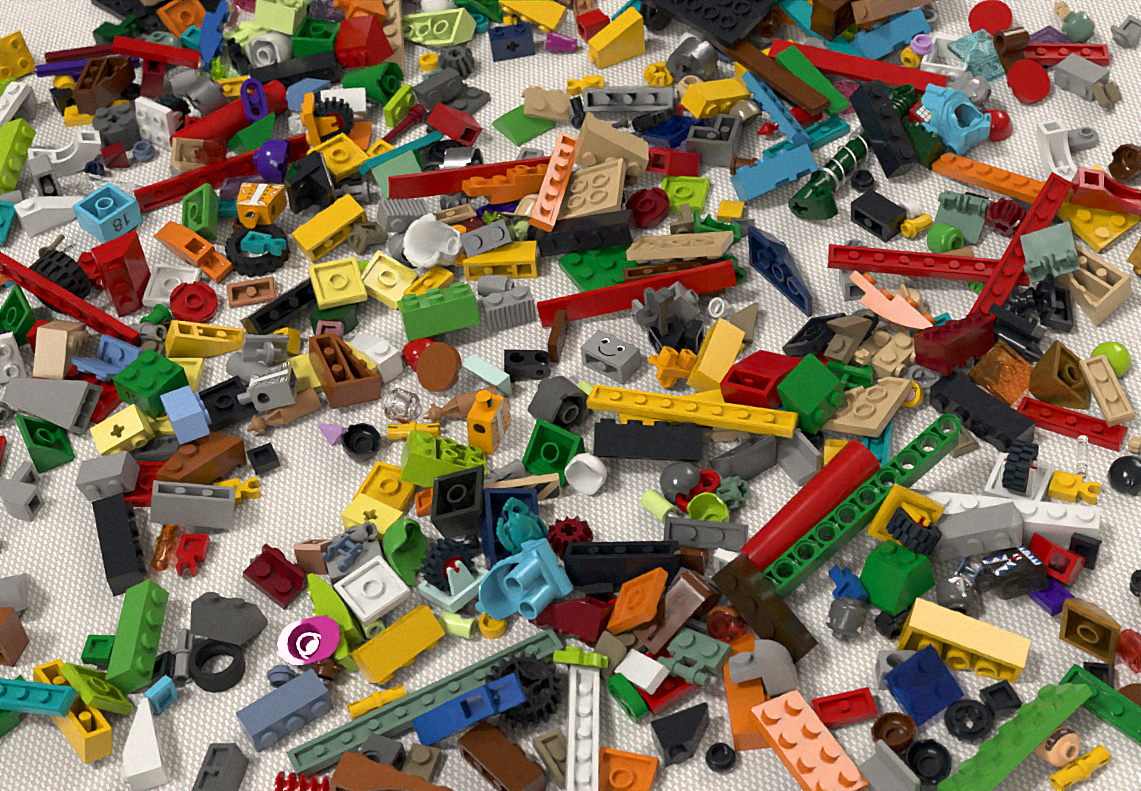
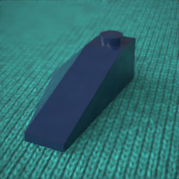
M753 226L749 227V265L808 318L811 317L812 296L786 244L778 240L771 233Z
M483 488L482 513L478 518V527L488 571H491L493 565H496L497 562L513 556L512 551H508L496 535L498 518H503V523L508 522L509 519L508 511H503V506H505L510 497H514L523 502L529 508L528 511L539 516L536 489ZM517 507L513 508V512H520V510ZM513 563L512 566H511V568H510V570H509V572H508V574H509L519 563Z

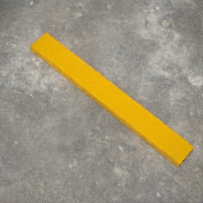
M594 384L586 401L588 409L678 422H690L698 425L767 435L774 434V436L793 438L799 421V413L597 384Z

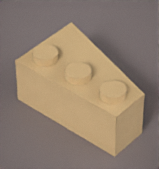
M587 111L575 143V164L592 167L623 158L626 163L625 175L642 178L649 162L648 142L625 130L623 132L612 127V123L608 121L602 122L595 118L593 113Z

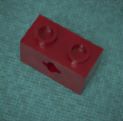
M143 59L140 95L148 98H159L162 96L165 63Z

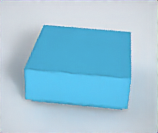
M167 675L162 677L144 693L145 698L148 697L151 707L157 716L179 697L172 679Z

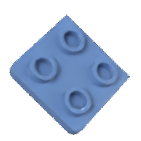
M102 335L96 358L72 357L70 363L78 366L77 370L81 372L94 373L97 379L109 382L111 378H114L143 354L145 350L110 335Z

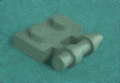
M683 627L667 648L669 654L673 657L668 659L660 656L657 662L664 665L670 671L668 675L672 677L678 675L685 678L689 684L694 686L700 684L707 687L711 682V676L706 673L710 671L719 674L733 653V650L727 643ZM688 662L695 666L687 667L685 664Z

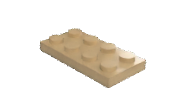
M733 231L641 236L626 251L627 261L636 260V263H646L650 259H659L660 262H668L674 258H683L685 261H690L704 256L707 259H717L724 254L734 241Z

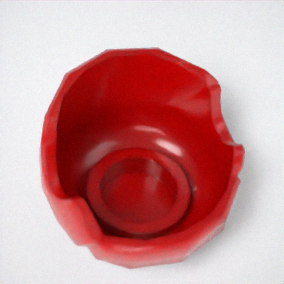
M989 109L982 112L983 115L986 113L991 114L989 134L991 142L1002 141L1011 136L1013 131L1012 123L1006 112L999 109Z
M425 337L407 342L402 350V358L405 365L411 366L413 371L416 372L417 362L422 351L436 341L433 338Z

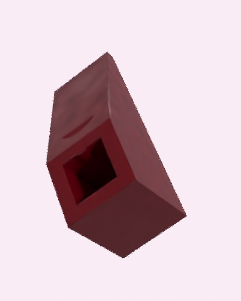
M590 596L549 604L535 619H528V622L538 626L548 625L554 627L553 631L563 635L571 633L579 636L578 639L584 643L594 644L599 641L605 630L608 631L607 625L614 605Z

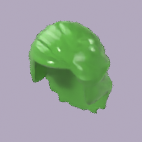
M404 518L393 522L386 529L383 535V549L389 566L406 586L415 587L417 585L416 573L424 566L421 564V558L426 559L427 555L423 554L427 550L426 537L422 533L418 522L411 518Z

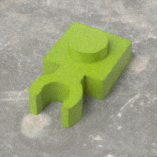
M566 646V651L554 650L553 662L565 666L573 664L608 668V656H602V654L583 653V648Z

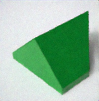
M694 211L693 219L696 233L733 231L734 241L731 245L740 241L738 222H734L733 225L724 224L726 219L719 222L714 220L710 214L703 219L700 217L699 211Z

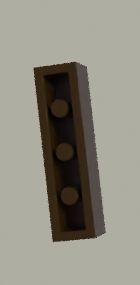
M744 552L711 577V580L761 640L775 641L784 646L790 653L794 664L818 644L812 634Z

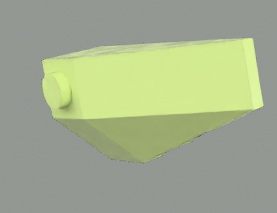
M465 8L402 16L403 39L435 47L456 45L472 39L477 23Z

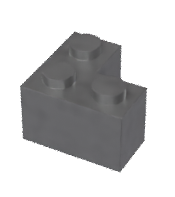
M719 114L714 128L691 126L686 139L687 151L700 153V164L730 166L733 155H737L742 140V116Z

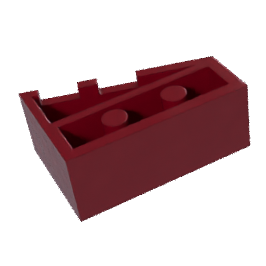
M969 313L966 315V318L948 320L945 322V325L927 327L923 329V332L913 335L916 364L945 376L951 375L952 368L957 365L959 368L966 366V360L973 357V359L977 360L995 349L993 319L984 317L981 313Z

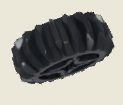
M524 650L520 651V657H516L511 651L509 653V661L500 657L498 659L499 666L492 665L490 667L492 675L486 676L485 682L487 684L512 673H517L522 687L529 688L528 697L525 693L527 702L521 704L523 708L514 707L500 713V722L502 724L510 719L512 728L517 726V722L522 723L524 730L528 728V722H532L533 726L537 728L540 724L539 718L548 722L550 720L549 713L556 714L558 712L556 704L562 703L563 697L560 693L564 692V685L559 683L562 680V675L554 673L556 671L555 663L547 665L548 658L546 656L537 660V652L535 651L531 653V657H526ZM524 671L532 672L537 676H529ZM548 688L546 698L535 706L534 697L540 694L541 690Z

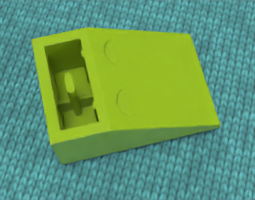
M410 430L400 457V477L402 481L423 487H432L436 477L483 465L485 468L484 478H486L485 451L474 445L465 446L458 444L450 438L441 439L434 437L423 430Z

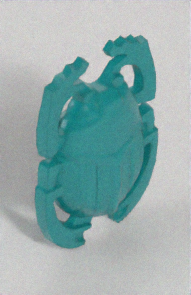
M510 497L505 506H503V511H508V522L503 523V518H498L496 535L502 545L508 551H512L514 556L522 552L521 543L547 538L548 529L538 515L528 511L529 508L523 502ZM517 507L520 510V512H513V508Z

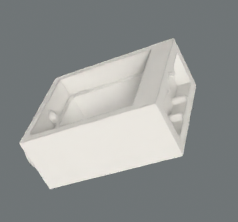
M935 32L932 38L933 49L929 54L924 55L921 62V70L948 76L946 86L952 87L957 78L969 70L972 72L978 58L979 39ZM937 56L966 61L963 68L935 64Z

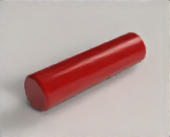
M272 80L263 85L268 107L267 115L274 113L277 116L287 111V90L284 85L277 80ZM239 98L171 134L169 142L172 148L173 137L210 140L218 142V147L228 143L238 132L254 123L246 118L242 100ZM252 110L254 115H259L257 110Z
M851 439L740 549V554L744 552L762 573L880 470L881 464L878 459L862 443Z

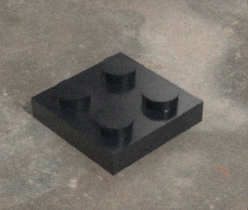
M845 312L811 318L782 347L786 356H802L812 352L818 354L828 347V342L836 334L826 323L845 317Z
M238 375L198 393L212 423L208 427L212 432L221 430L259 412L256 410L253 402L244 405L240 404L237 390L244 389L245 386Z

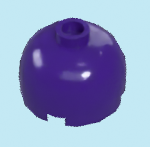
M270 139L261 145L260 150H255L253 163L257 164V172L264 180L280 185L284 182L288 168L287 158L288 154H290L289 140Z

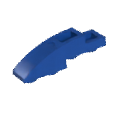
M221 0L215 14L206 12L202 22L199 61L203 75L206 73L210 74L211 70L216 69L218 55L222 56L225 49V43H223L224 24L229 23L231 12L229 11L230 2Z
M512 673L488 685H481L417 717L412 722L421 745L431 746L476 726L477 723L527 702V698L517 673Z

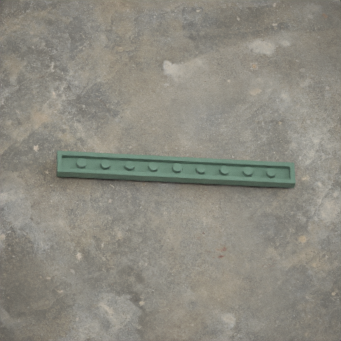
M552 628L546 629L287 751L288 759L298 779L302 773H307L308 776L339 762L345 750L357 753L361 743L366 742L371 732L387 738L413 727L412 720L481 685H488L485 682V678L487 675H492L490 667L492 665L499 666L498 659L500 657L509 661V653L511 651L516 657H520V651L522 650L526 652V657H531V653L535 651L537 652V660L546 656L548 662L553 660L554 650L564 651L563 645Z

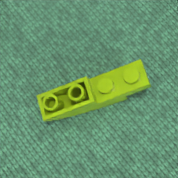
M308 574L309 587H307V593L314 603L312 615L313 617L328 616L338 624L340 642L333 656L338 665H343L352 673L358 670L359 667L350 654L356 650L355 645L365 641L362 629L352 610L333 588L315 574Z

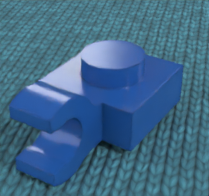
M834 565L828 572L830 578L837 586L832 591L835 599H840L841 595L864 602L869 597L858 576L852 574L849 568L845 567L841 571L838 565Z

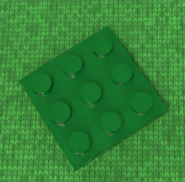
M632 244L573 252L558 259L559 268L581 293L623 284V269L648 266L650 264L648 262L636 263V260L627 261L626 251Z

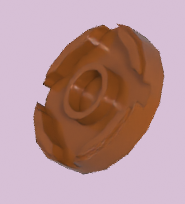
M434 342L428 345L422 351L417 362L416 372L422 387L430 392L444 393L450 390L460 377L457 376L459 369L461 370L462 368L460 354L455 347L444 342Z

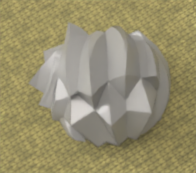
M969 70L955 80L951 89L963 91L971 103L982 113L987 110L984 105L989 101L988 98L991 96L992 87L983 75L973 77ZM963 104L954 110L958 119L961 118Z

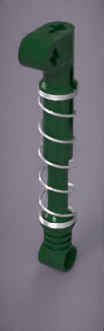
M912 84L898 86L892 91L893 97L890 101L900 122L906 115H909L910 109L918 102L915 88ZM862 125V133L860 135H849V141L844 146L837 147V153L832 158L825 159V165L818 167V170L811 174V179L789 200V209L795 216L804 219L827 220L837 215L839 209L833 193L843 185L845 177L852 176L857 169V165L865 163L869 153L874 152L873 150L869 151L871 144ZM852 136H857L855 140H851Z

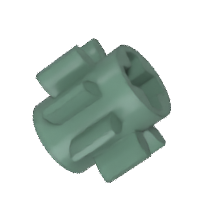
M730 476L720 480L722 487L717 489L716 495L723 500L728 510H738L746 507L745 500L750 498V487L747 482L740 480L739 476L733 478Z

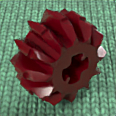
M1001 197L1000 199H994L985 212L984 220L987 222L986 225L993 228L994 232L997 231L1001 235L1005 234L1008 237H1012L1027 215L1026 209L1020 207L1019 203H1014L1011 199L1006 200Z
M566 515L565 520L556 519L555 525L549 526L546 539L555 555L559 556L561 561H563V556L569 542H593L594 538L593 531H591L587 520L581 521L578 516L570 519Z

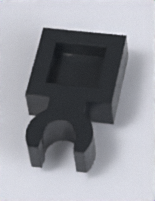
M234 37L226 40L232 68L240 76L248 75L247 65H249L247 56L241 52L240 43H236Z
M667 108L659 112L655 111L637 116L631 123L634 130L641 128L643 132L653 129L654 125L658 122L670 120L673 117L671 108Z

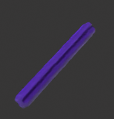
M131 57L133 67L139 66L140 59ZM88 59L36 65L35 74L38 78L82 73Z

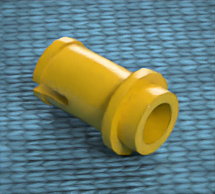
M927 213L913 220L906 219L901 225V232L907 238H914L917 233L932 228L933 220Z

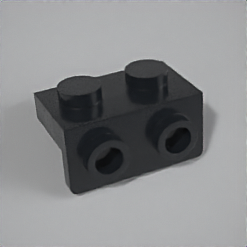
M1048 273L1044 280L1038 283L1035 291L1036 296H1038L1037 313L1040 316V325L1069 333L1073 328L1070 291L1055 287L1053 274Z
M1006 302L1002 306L992 303L988 312L997 316L993 326L1001 323L1035 341L1037 346L1040 344L1047 330L1037 325L1038 319L1026 313L1024 317L1016 314L1018 309Z

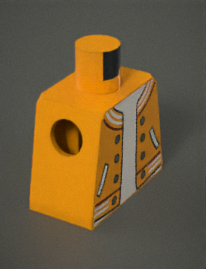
M242 183L236 202L240 222L250 229L254 228L256 224H272L288 205L284 185Z
M487 390L479 391L476 394V401L467 415L469 445L481 448L482 451H485V454H495L512 421L506 399L503 396L491 394Z

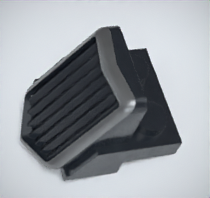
M314 150L297 162L298 171L285 180L290 210L296 215L309 208L314 202L325 210L337 200V194L323 153H317Z

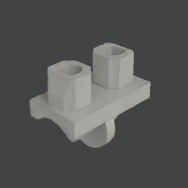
M245 334L243 336L241 359L243 361H264L266 364H271L273 361H287L289 337L288 335Z

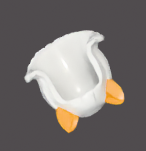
M433 213L423 215L419 220L411 223L406 231V236L403 238V248H405L403 253L406 255V259L418 268L434 267V265L442 267L453 264L463 266V260L468 257L464 253L465 249L460 235L466 233V227L462 225L449 226L437 221Z

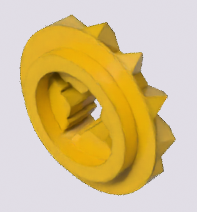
M666 60L664 62L657 61L655 64L649 63V66L644 68V79L651 85L665 86L673 83L675 79L666 69Z

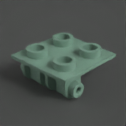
M944 190V193L940 192L938 197L940 205L932 227L937 223L955 226L961 230L964 242L977 245L985 223V212L992 200Z
M1069 221L1020 236L1026 264L1023 267L1025 273L1029 274L1031 284L1043 281L1048 273L1053 274V277L1081 270Z

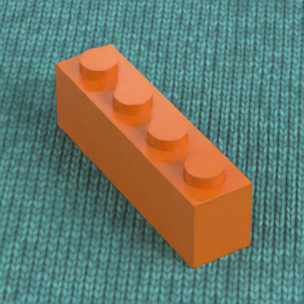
M754 633L718 637L719 641L731 646L733 653L730 657L741 652L755 651ZM728 659L722 668L734 751L771 748L747 717L751 708L770 701L768 693L763 692V686H765L763 678L759 677L733 684L729 674Z

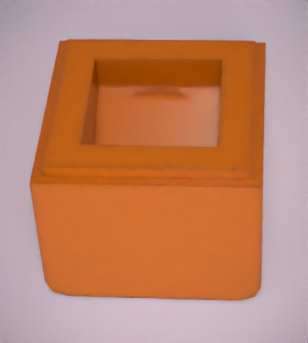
M433 486L427 487L414 495L418 517L431 515Z

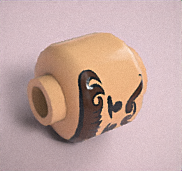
M1060 725L1034 752L1039 758L1055 767H1065L1078 756L1080 739L1076 732Z

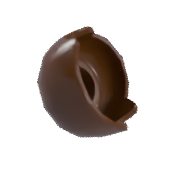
M1133 143L1122 144L1111 153L1113 160L1108 165V170L1112 178L1122 182L1134 180L1141 175V148Z
M886 712L874 722L871 727V737L874 744L881 739L896 755H903L912 741L917 739L918 730L911 715H905L900 712Z

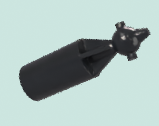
M1001 323L993 326L996 348L1022 362H1038L1044 355L1035 341Z

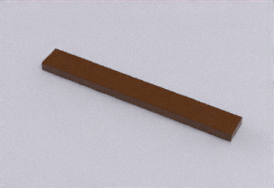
M703 35V38L810 115L814 116L831 107L830 99L744 39L733 49H730Z

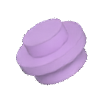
M919 34L911 41L910 48L918 55H926L932 51L933 43L929 36Z

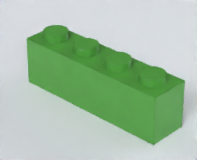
M152 579L127 589L123 601L105 681L124 694H129L151 683L169 592Z

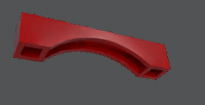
M1085 167L1078 168L1071 180L1074 184L1069 191L1070 204L1141 216L1140 189L1121 184L1102 170Z

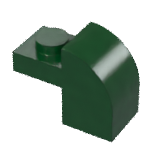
M133 14L119 25L105 21L92 32L96 45L114 43L115 36L136 39L143 33L138 16Z
M359 302L319 310L317 303L309 317L314 335H316L318 320L342 322L345 325L343 335L354 330L359 324L356 314Z

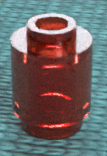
M1126 629L1120 632L1117 654L1133 673H1141V634L1134 632L1132 629Z

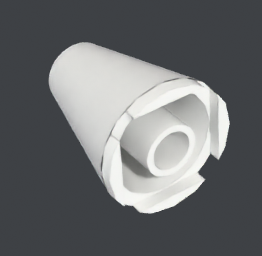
M275 31L253 37L247 45V55L252 66L262 67L290 60L294 56L291 39L295 32L290 35Z

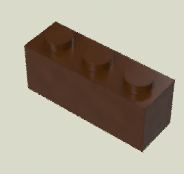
M484 720L457 740L461 757L496 791H546L544 779L546 774L542 766L536 761L531 762L517 743L512 744L507 740L505 733L499 726H492L487 720Z

